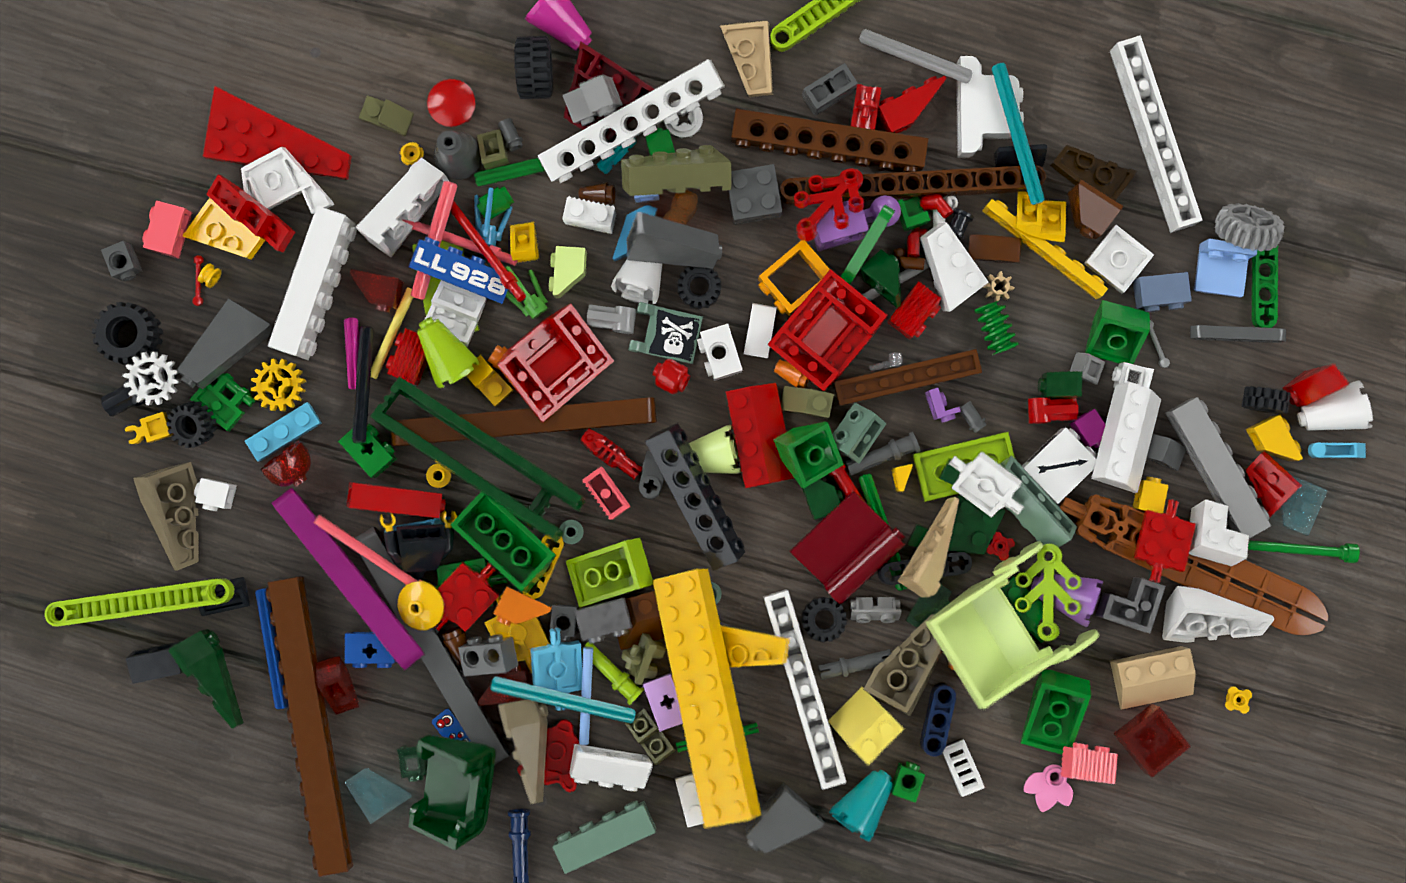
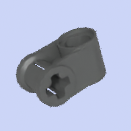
M647 450L639 490L643 497L654 499L661 492L664 477L651 452ZM653 481L657 490H652L651 494H648L643 486Z

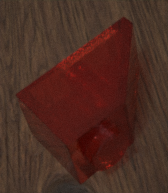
M351 269L350 275L368 302L376 306L375 310L390 313V309H398L403 287L402 280Z
M340 656L316 663L317 686L334 713L337 715L358 708L359 702L349 671Z
M521 665L498 675L500 678L529 684L528 669H521ZM490 685L478 700V705L517 702L526 699L494 692L491 690Z

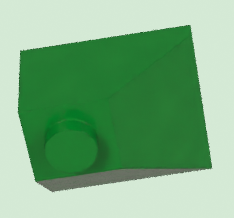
M827 422L796 427L773 440L782 462L802 488L809 486L844 465Z

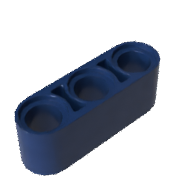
M938 683L932 687L920 738L921 748L930 756H939L945 750L956 701L955 691L944 683ZM942 689H947L949 692V697L946 701H939L937 698L938 692ZM938 713L943 714V722L940 725H933V716ZM931 738L938 739V746L935 749L927 748V742Z

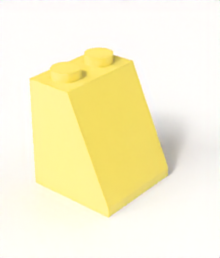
M861 686L828 722L869 765L904 728Z

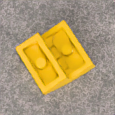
M1018 191L1016 228L1037 238L1064 242L1066 236V202L1044 200L1040 204L1032 205L1028 192Z

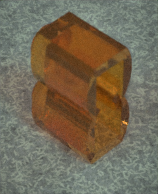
M687 189L685 193H676L672 200L671 210L665 214L663 219L687 225V222L694 217L697 211L698 195Z

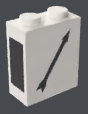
M1062 428L1056 432L1022 465L1056 504L1065 498L1094 470L1097 454L1089 446L1084 447L1079 442L1080 436L1071 428L1069 430Z

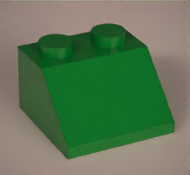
M1102 300L1093 319L1085 353L1119 364L1123 362L1134 364L1150 331V313Z

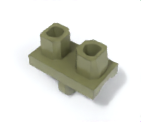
M642 633L638 645H633L631 650H624L621 657L626 661L625 668L629 669L628 672L635 677V684L642 685L644 679H655L657 666L655 663L650 662L652 658H663L665 647L662 643L653 641L649 634Z

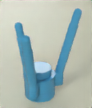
M490 187L488 190L485 222L482 225L480 211L476 206L479 204V196H474L476 230L488 246H496V241L501 242L502 233L509 219L512 207L506 210L498 231H496V226L490 225L493 188Z

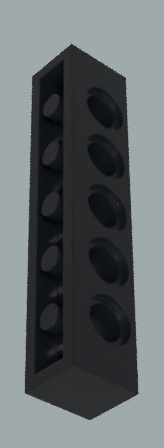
M676 423L651 435L645 443L712 570L714 571L738 562L745 553L744 544L736 535L732 520L724 512L721 499L712 489L709 476L704 473L700 466L698 455L689 445L686 432L681 429L679 423ZM672 449L677 452L678 456L673 454ZM683 471H685L690 478L686 477ZM694 493L698 494L701 499H698ZM706 515L710 516L711 519H712V521L709 520V519L706 517Z

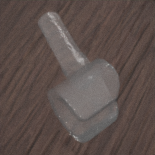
M889 353V361L869 366L870 371L888 367H900L902 365V354Z

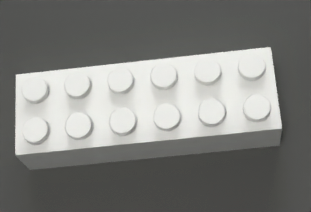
M319 206L316 207L268 347L305 360H309V357L314 355L317 347L315 342L317 334L321 333L324 328L325 320L323 317L325 311L329 310L332 305L333 297L331 294L333 288H336L340 282V268L348 259V245L350 241L353 242L357 232L356 224L347 216Z

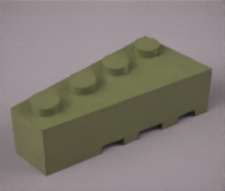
M702 145L699 149L695 150L681 148L677 149L674 153L654 152L652 156L645 157L642 155H632L629 159L621 160L622 188L630 196L663 194V189H667L669 192L685 193L687 188L700 189V192L710 191L711 186H722V190H731V161L711 145Z

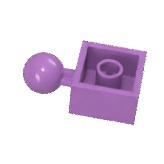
M885 195L876 198L870 208L854 213L849 210V202H843L844 211L849 216V226L845 229H837L834 226V209L830 210L816 225L817 236L814 240L817 251L864 239L869 231L867 224L875 221L885 204L895 210L886 227L892 226L900 218V204L895 198Z

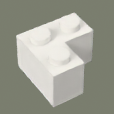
M1205 499L1191 508L1190 522L1196 525L1189 551L1190 555L1234 566L1247 559L1249 535L1226 529L1227 505Z

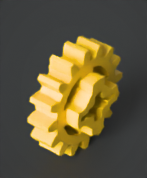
M271 359V365L263 362L262 367L264 369L255 370L258 378H251V381L256 383V386L252 387L251 391L258 392L254 399L257 401L263 400L261 406L267 408L270 405L271 411H276L279 407L280 411L284 412L286 411V405L294 408L295 404L293 401L302 400L299 392H306L304 388H301V384L305 383L306 379L299 378L303 373L302 370H294L296 364L291 362L287 365V360L281 359L279 364L276 359ZM282 369L286 370L292 378H286ZM278 381H281L282 385L275 389V385L278 384ZM268 392L273 394V399H275V401L268 398V396L265 393Z

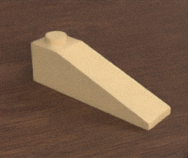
M956 497L946 500L898 580L899 583L921 597L933 596L940 587L939 580L943 574L959 499Z

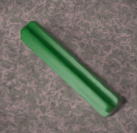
M539 158L479 171L474 174L477 186L480 187L543 172L545 169Z

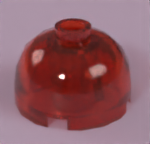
M300 441L284 449L283 453L277 457L274 456L260 469L266 479L272 484L279 487H287L293 484L297 487L307 480L305 474L310 470L311 456L307 448Z

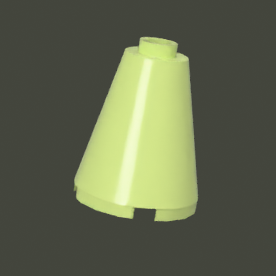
M732 425L724 426L689 443L692 450L698 455L699 464L704 473L737 474L742 472L741 467L738 468L740 460L735 435H732L730 431L733 429Z

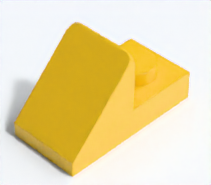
M534 222L510 225L512 261L525 262L539 259Z
M480 355L477 357L480 364L478 366L473 364L474 370L466 376L496 407L514 390Z

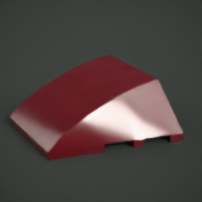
M580 41V50L569 92L581 88L580 84L598 76L611 77L623 105L617 108L619 110L655 90L654 87ZM566 105L563 118L584 130L605 117L604 115L594 117L595 122L582 126L581 123H573ZM629 117L626 122V125L629 124L635 117ZM610 128L606 131L605 137L607 141L616 135L615 130Z

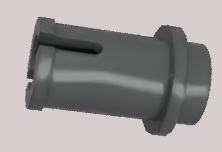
M508 118L498 123V127L506 141L505 147L509 148L510 151L520 149L523 146V138L519 137L513 120Z
M971 401L960 407V413L970 426L969 430H973L976 433L987 425L985 423L986 419H982Z

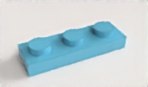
M306 402L251 436L245 442L255 459L260 462L322 423L310 403Z

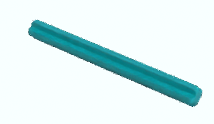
M999 63L992 67L995 83L1032 205L1040 204L1045 200L1006 64Z
M494 677L491 683V690L494 692L626 723H633L635 719V710L500 677Z

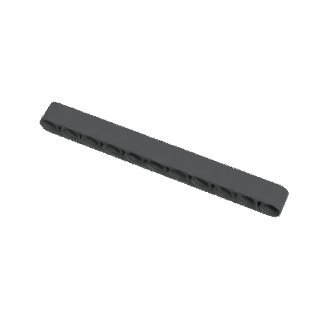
M375 526L354 537L402 570L401 566L395 563L388 554L385 539ZM361 555L398 620L424 651L425 654L421 659L470 742L481 743L494 748L496 751L495 765L509 757L510 752L466 676H464L460 666L457 665L443 644V637L436 629V626L428 630H416L402 620L397 602L401 590L406 585ZM415 604V609L419 612V606Z

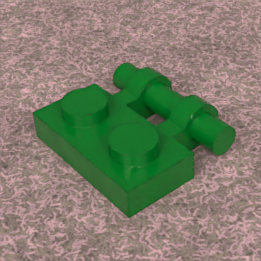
M223 373L216 378L218 382L214 386L210 383L204 389L199 388L190 400L195 401V403L198 401L202 402V406L207 405L209 407L207 412L212 411L214 414L210 417L216 419V422L226 431H230L245 414L238 406L244 402L251 407L256 400L250 395V391L247 388H242L233 381L234 377L229 373ZM225 388H228L235 394L231 400L222 393Z

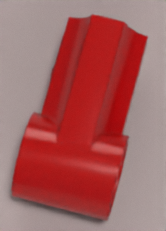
M1028 399L1029 424L1077 420V400Z

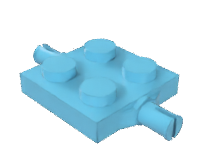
M552 628L550 629V644L530 648L533 685L567 694L582 689L581 643L578 640L561 642L560 629ZM555 706V710H557V711H561V709H562V710H565V709H566V708H562V707Z

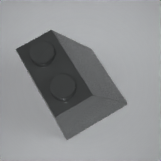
M783 782L760 809L761 815L751 819L745 826L746 838L748 839L746 842L755 851L758 852L761 849L764 853H768L821 828L824 823L821 815Z

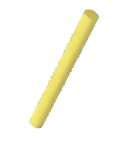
M407 287L373 362L371 377L374 379L378 378L412 302L411 288Z

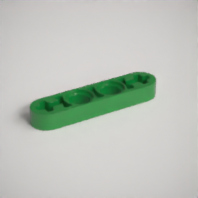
M886 204L841 275V278L848 284H851L895 212L894 209Z
M1278 245L1276 248L1266 250V252L1265 250H1257V255L1252 257V323L1258 328H1272L1278 319ZM1265 256V258L1270 257L1271 259L1259 260V257ZM1261 264H1267L1270 267L1271 273L1268 277H1263L1259 273ZM1261 288H1266L1270 291L1271 296L1268 301H1263L1259 297ZM1259 305H1270V308L1265 309V316L1270 318V321L1265 322V325L1264 321L1260 320V316L1264 315V308H1259Z

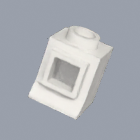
M1123 362L1118 367L1116 366L1113 371L1112 381H1115L1113 388H1115V385L1130 382L1149 389L1154 369Z

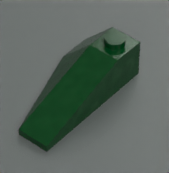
M209 629L199 631L168 651L187 677L191 674L195 677L199 685L197 689L202 694L213 698L212 705L215 710L234 729L244 722L223 650L219 645L220 640Z

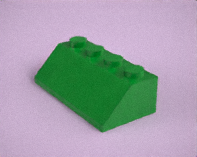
M481 492L450 524L525 594L542 578L556 556L507 509Z

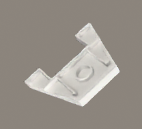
M280 147L241 168L244 191L269 210L300 193H303L311 214L315 213L317 206L327 209L334 205L328 195L284 147Z

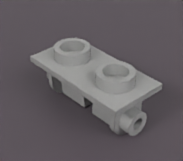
M855 597V600H850V609H852L850 620H856L858 623H868L871 620L893 623L899 620L902 610H896L900 609V600H895V597H877V606H873V597Z

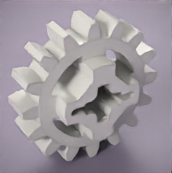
M147 352L141 353L142 359L133 357L132 359L135 364L126 365L130 373L123 374V377L129 378V382L125 383L124 387L132 388L129 396L137 394L136 401L139 403L146 399V405H152L153 400H155L157 405L162 404V397L165 400L172 399L169 392L177 393L178 390L173 386L174 384L181 383V380L175 379V375L178 374L177 370L172 369L175 362L170 361L167 363V355H162L158 358V352H152L150 357ZM147 362H154L149 369L141 367ZM164 370L167 372L168 380L165 378ZM148 374H154L155 383H150L151 379L148 377ZM136 377L139 380L140 386L137 384ZM155 388L163 390L157 395H149Z

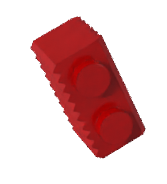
M918 281L887 323L909 340L914 335L918 338L927 327L923 324L928 317L933 319L941 309V306L938 304L942 299Z
M405 328L404 333L400 332L397 336L395 346L398 348L395 355H390L387 361L386 368L389 369L387 374L396 378L401 377L405 381L418 386L428 362L418 333Z

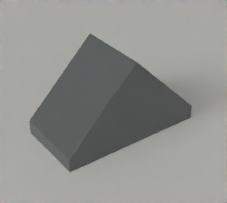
M1152 434L1146 460L1178 471L1187 448L1171 438Z

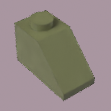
M784 386L781 400L782 411L827 420L830 416L834 394L806 388Z

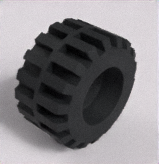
M547 36L517 37L514 46L516 88L520 99H550L553 93L550 40Z
M116 302V306L112 304L107 306L108 311L101 310L99 313L100 319L95 318L94 324H97L96 329L92 328V334L96 335L93 343L99 345L97 348L98 352L104 354L103 357L108 360L125 365H134L133 357L142 359L141 353L147 352L150 357L152 352L160 350L156 347L158 344L162 345L163 339L159 338V335L163 334V329L158 328L161 323L159 319L154 318L156 315L153 312L148 311L144 307L129 302ZM133 320L138 330L137 338L133 344L123 348L118 338L119 330L126 322Z

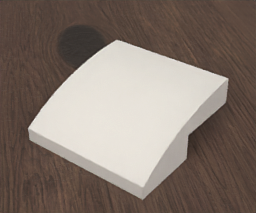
M441 280L431 300L432 305L425 319L432 317L433 320L438 318L468 347L486 303V297Z

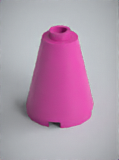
M539 0L526 15L527 17H525L528 23L575 51L579 48L580 41L586 45L592 41L589 37L592 32L570 0Z

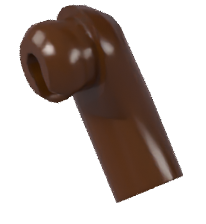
M894 249L893 253L900 263L899 266L905 269L924 270L925 258L906 257L905 249Z

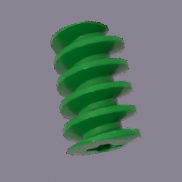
M999 301L974 310L976 314H983L977 321L979 323H986L981 328V332H989L984 337V341H992L987 347L988 350L996 351L992 355L1010 350L1019 345V342L1010 341L1016 334L1007 332L1013 325L1012 323H1004L1009 314H1001L1006 305H998Z

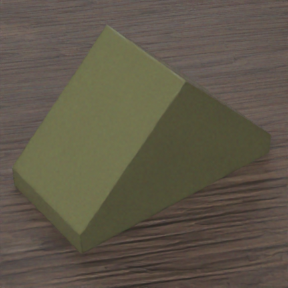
M500 129L477 135L481 161L486 170L510 164Z

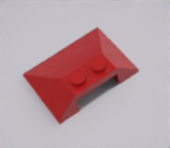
M830 269L767 345L822 391H825L871 340L887 315Z
M570 303L541 321L511 346L496 365L538 419L544 422L612 364L614 360Z

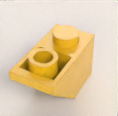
M1281 415L1271 416L1246 429L1257 451L1262 453L1265 451L1271 456L1289 462L1303 459L1300 454L1302 451L1301 447L1292 438L1289 432L1290 426Z

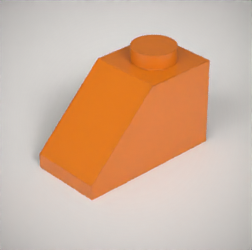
M506 587L494 614L498 616V622L510 627L511 623L519 624L550 613L552 607L510 587Z

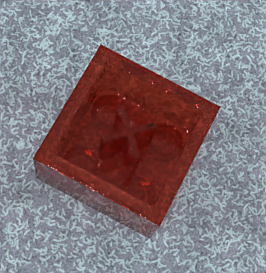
M1150 704L1113 733L1140 769L1150 777H1154L1191 747L1163 710L1154 704Z

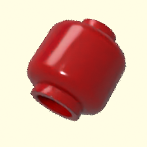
M667 359L663 363L659 362L652 374L656 377L655 385L670 394H677L679 391L683 392L691 377L686 366L672 359Z

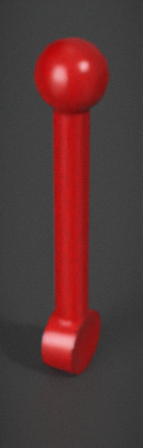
M200 255L194 257V263L196 264V296L192 302L196 306H201L204 302L203 298H201V282L198 281L201 264L204 261Z

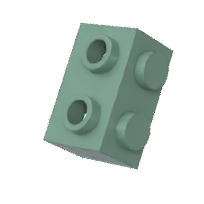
M854 403L832 434L839 453L860 464L886 423L872 411Z

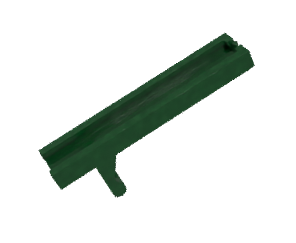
M399 377L390 389L391 394L384 397L385 402L383 404L379 403L370 417L376 423L507 509L524 526L532 531L534 528L557 543L564 532L542 518L545 514L544 507L548 509L551 505L549 500L552 496H555L579 512L586 502L584 498ZM398 395L404 396L536 483L541 488V491L529 508L387 415V410Z

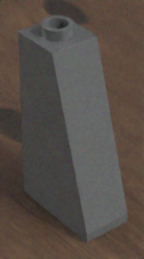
M637 212L627 237V260L713 269L717 260L721 259L722 245H719L717 234L642 212Z
M228 299L177 369V372L182 376L181 381L191 388H194L196 385L204 389L273 333L271 325Z

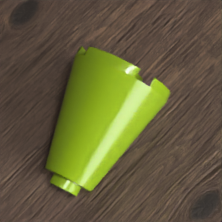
M429 317L418 324L420 328L417 330L432 377L438 388H443L444 385L442 383L447 380L450 384L458 381L474 370L473 364L477 366L480 364L477 357L438 318L433 320L432 317Z

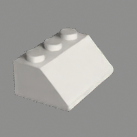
M574 744L569 774L578 783L588 784L589 780L599 782L598 785L611 788L613 784L623 785L625 790L637 791L638 788H645L652 762L644 754Z

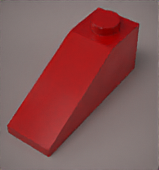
M1335 364L1305 370L1285 385L1283 389L1291 394L1290 403L1296 405V407H1301L1346 387L1349 383Z

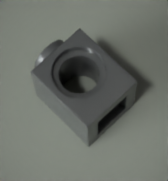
M121 241L101 249L111 277L122 281H129L134 279L137 273L143 271L132 244ZM126 257V265L120 268V260Z
M552 605L550 629H560V640L570 641V637L576 636L577 618L575 611L579 609V606ZM566 616L569 618L571 624L568 629H561L558 626L559 617Z

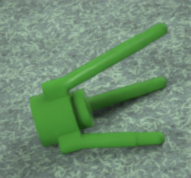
M507 266V271L513 273L518 280L517 284L526 294V300L523 301L525 306L508 291L505 297L516 305L526 317L530 315L532 319H535L548 309L546 306L548 301L541 291L533 270H529V275L538 297L535 294L530 295L512 269Z

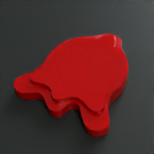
M562 719L557 725L547 728L544 785L559 783L565 791L573 792L577 787V782L574 781V778L570 777L569 772L574 744H579V740L573 731L572 722L567 719ZM521 764L518 766L517 769L520 776L521 770L523 769V766Z

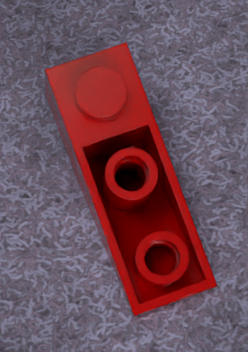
M944 75L940 78L933 76L924 81V85L917 89L915 86L904 90L902 96L894 99L891 96L881 101L877 115L885 131L899 134L911 128L943 86L946 76Z

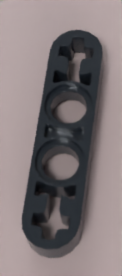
M965 552L947 553L948 561L946 559L942 577L967 573L972 567L971 557ZM959 558L965 561V564L961 565V569L960 566L949 567L948 563L958 561ZM911 559L884 564L878 570L879 580L885 585L901 584L898 582L901 575L892 576V581H890L889 577H885V573L889 571L888 567H890L891 571L901 570V573H903Z

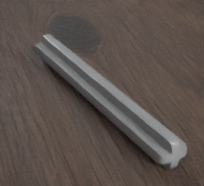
M866 29L860 35L859 40L865 45L963 83H969L971 80L972 70Z

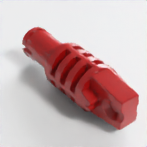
M590 428L580 440L593 455L611 468H619L633 480H635L643 468L625 456V450Z

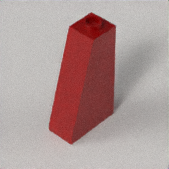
M349 482L346 506L356 509L439 518L440 513L445 510V499H442L441 493Z

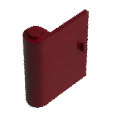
M852 491L790 550V553L824 584L825 589L835 601L842 604L906 545L903 541L906 536L897 527L892 529L858 494Z

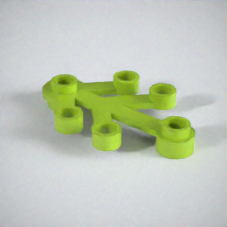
M1045 544L1037 552V561L1025 573H1019L1015 581L1019 587H1028L1032 583V578L1043 569L1044 579L1025 597L1018 598L1015 602V608L1019 612H1027L1031 609V605L1043 594V622L1038 626V635L1045 641H1052L1059 635V627L1053 622L1054 594L1065 605V611L1068 614L1076 615L1081 611L1080 602L1073 600L1054 579L1055 570L1066 579L1065 584L1069 589H1079L1082 585V580L1078 575H1074L1062 562V552L1058 546ZM1048 551L1053 554L1051 561H1047L1045 558V554ZM1023 575L1028 579L1025 585L1020 582V578ZM1072 577L1078 580V584L1075 587H1072L1069 582ZM1022 600L1027 602V607L1024 610L1019 606ZM1072 602L1076 603L1077 610L1075 612H1072L1069 609V605ZM1046 626L1050 627L1052 631L1049 636H1046L1043 632Z

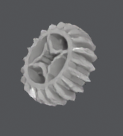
M1235 203V205L1228 204L1222 207L1216 217L1214 228L1219 237L1225 239L1227 243H1232L1234 246H1239L1243 249L1247 248L1252 251H1264V249L1271 250L1277 247L1283 237L1285 226L1280 217L1273 215L1272 211H1266L1264 208L1256 207V205L1250 206L1247 203L1244 205Z

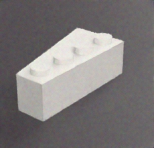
M420 158L355 228L368 242L389 257H392L413 230V226L403 220L420 221L439 196L443 182L449 181L443 172L423 158Z

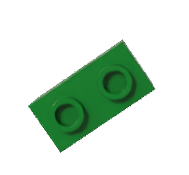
M371 423L367 424L365 443L353 442V428L338 441L370 478H377L397 460L393 454L396 452L395 449L387 441L383 443L377 437L379 432ZM367 444L374 445L372 447L373 453H366L368 450Z

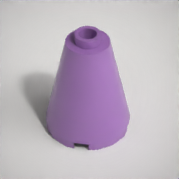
M1041 573L1040 577H1034L1031 590L1044 579V573ZM1055 574L1054 579L1073 600L1080 602L1081 611L1076 615L1068 614L1065 611V605L1055 594L1054 609L1078 624L1088 627L1090 621L1085 620V618L1090 619L1101 590L1098 587H1101L1103 581L1080 577L1082 580L1081 587L1072 590L1066 586L1065 578ZM1072 577L1069 581L1072 587L1078 584V580L1075 577ZM1043 594L1038 598L1043 601ZM1070 603V611L1075 612L1077 610L1076 603Z

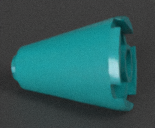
M873 770L830 809L829 813L833 814L832 816L852 833H858L859 831L862 833L860 838L870 842L893 788V784L890 782L892 777L883 770L878 772Z

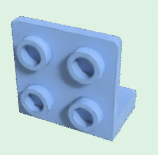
M1207 239L1200 243L1194 290L1196 292L1243 297L1248 259L1256 256L1257 250L1243 249L1242 247L1234 246L1232 243L1216 239Z

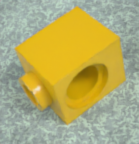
M1147 476L1146 480L1140 481L1132 508L1144 512L1151 510L1163 513L1169 485L1161 484V479Z

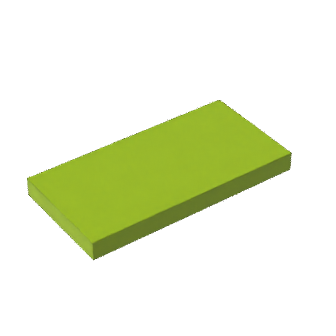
M1005 432L913 454L924 502L959 494L952 489V484L939 478L948 458L953 459L956 456L967 465L974 461L981 451L998 464L1010 456L1014 457L1009 433Z

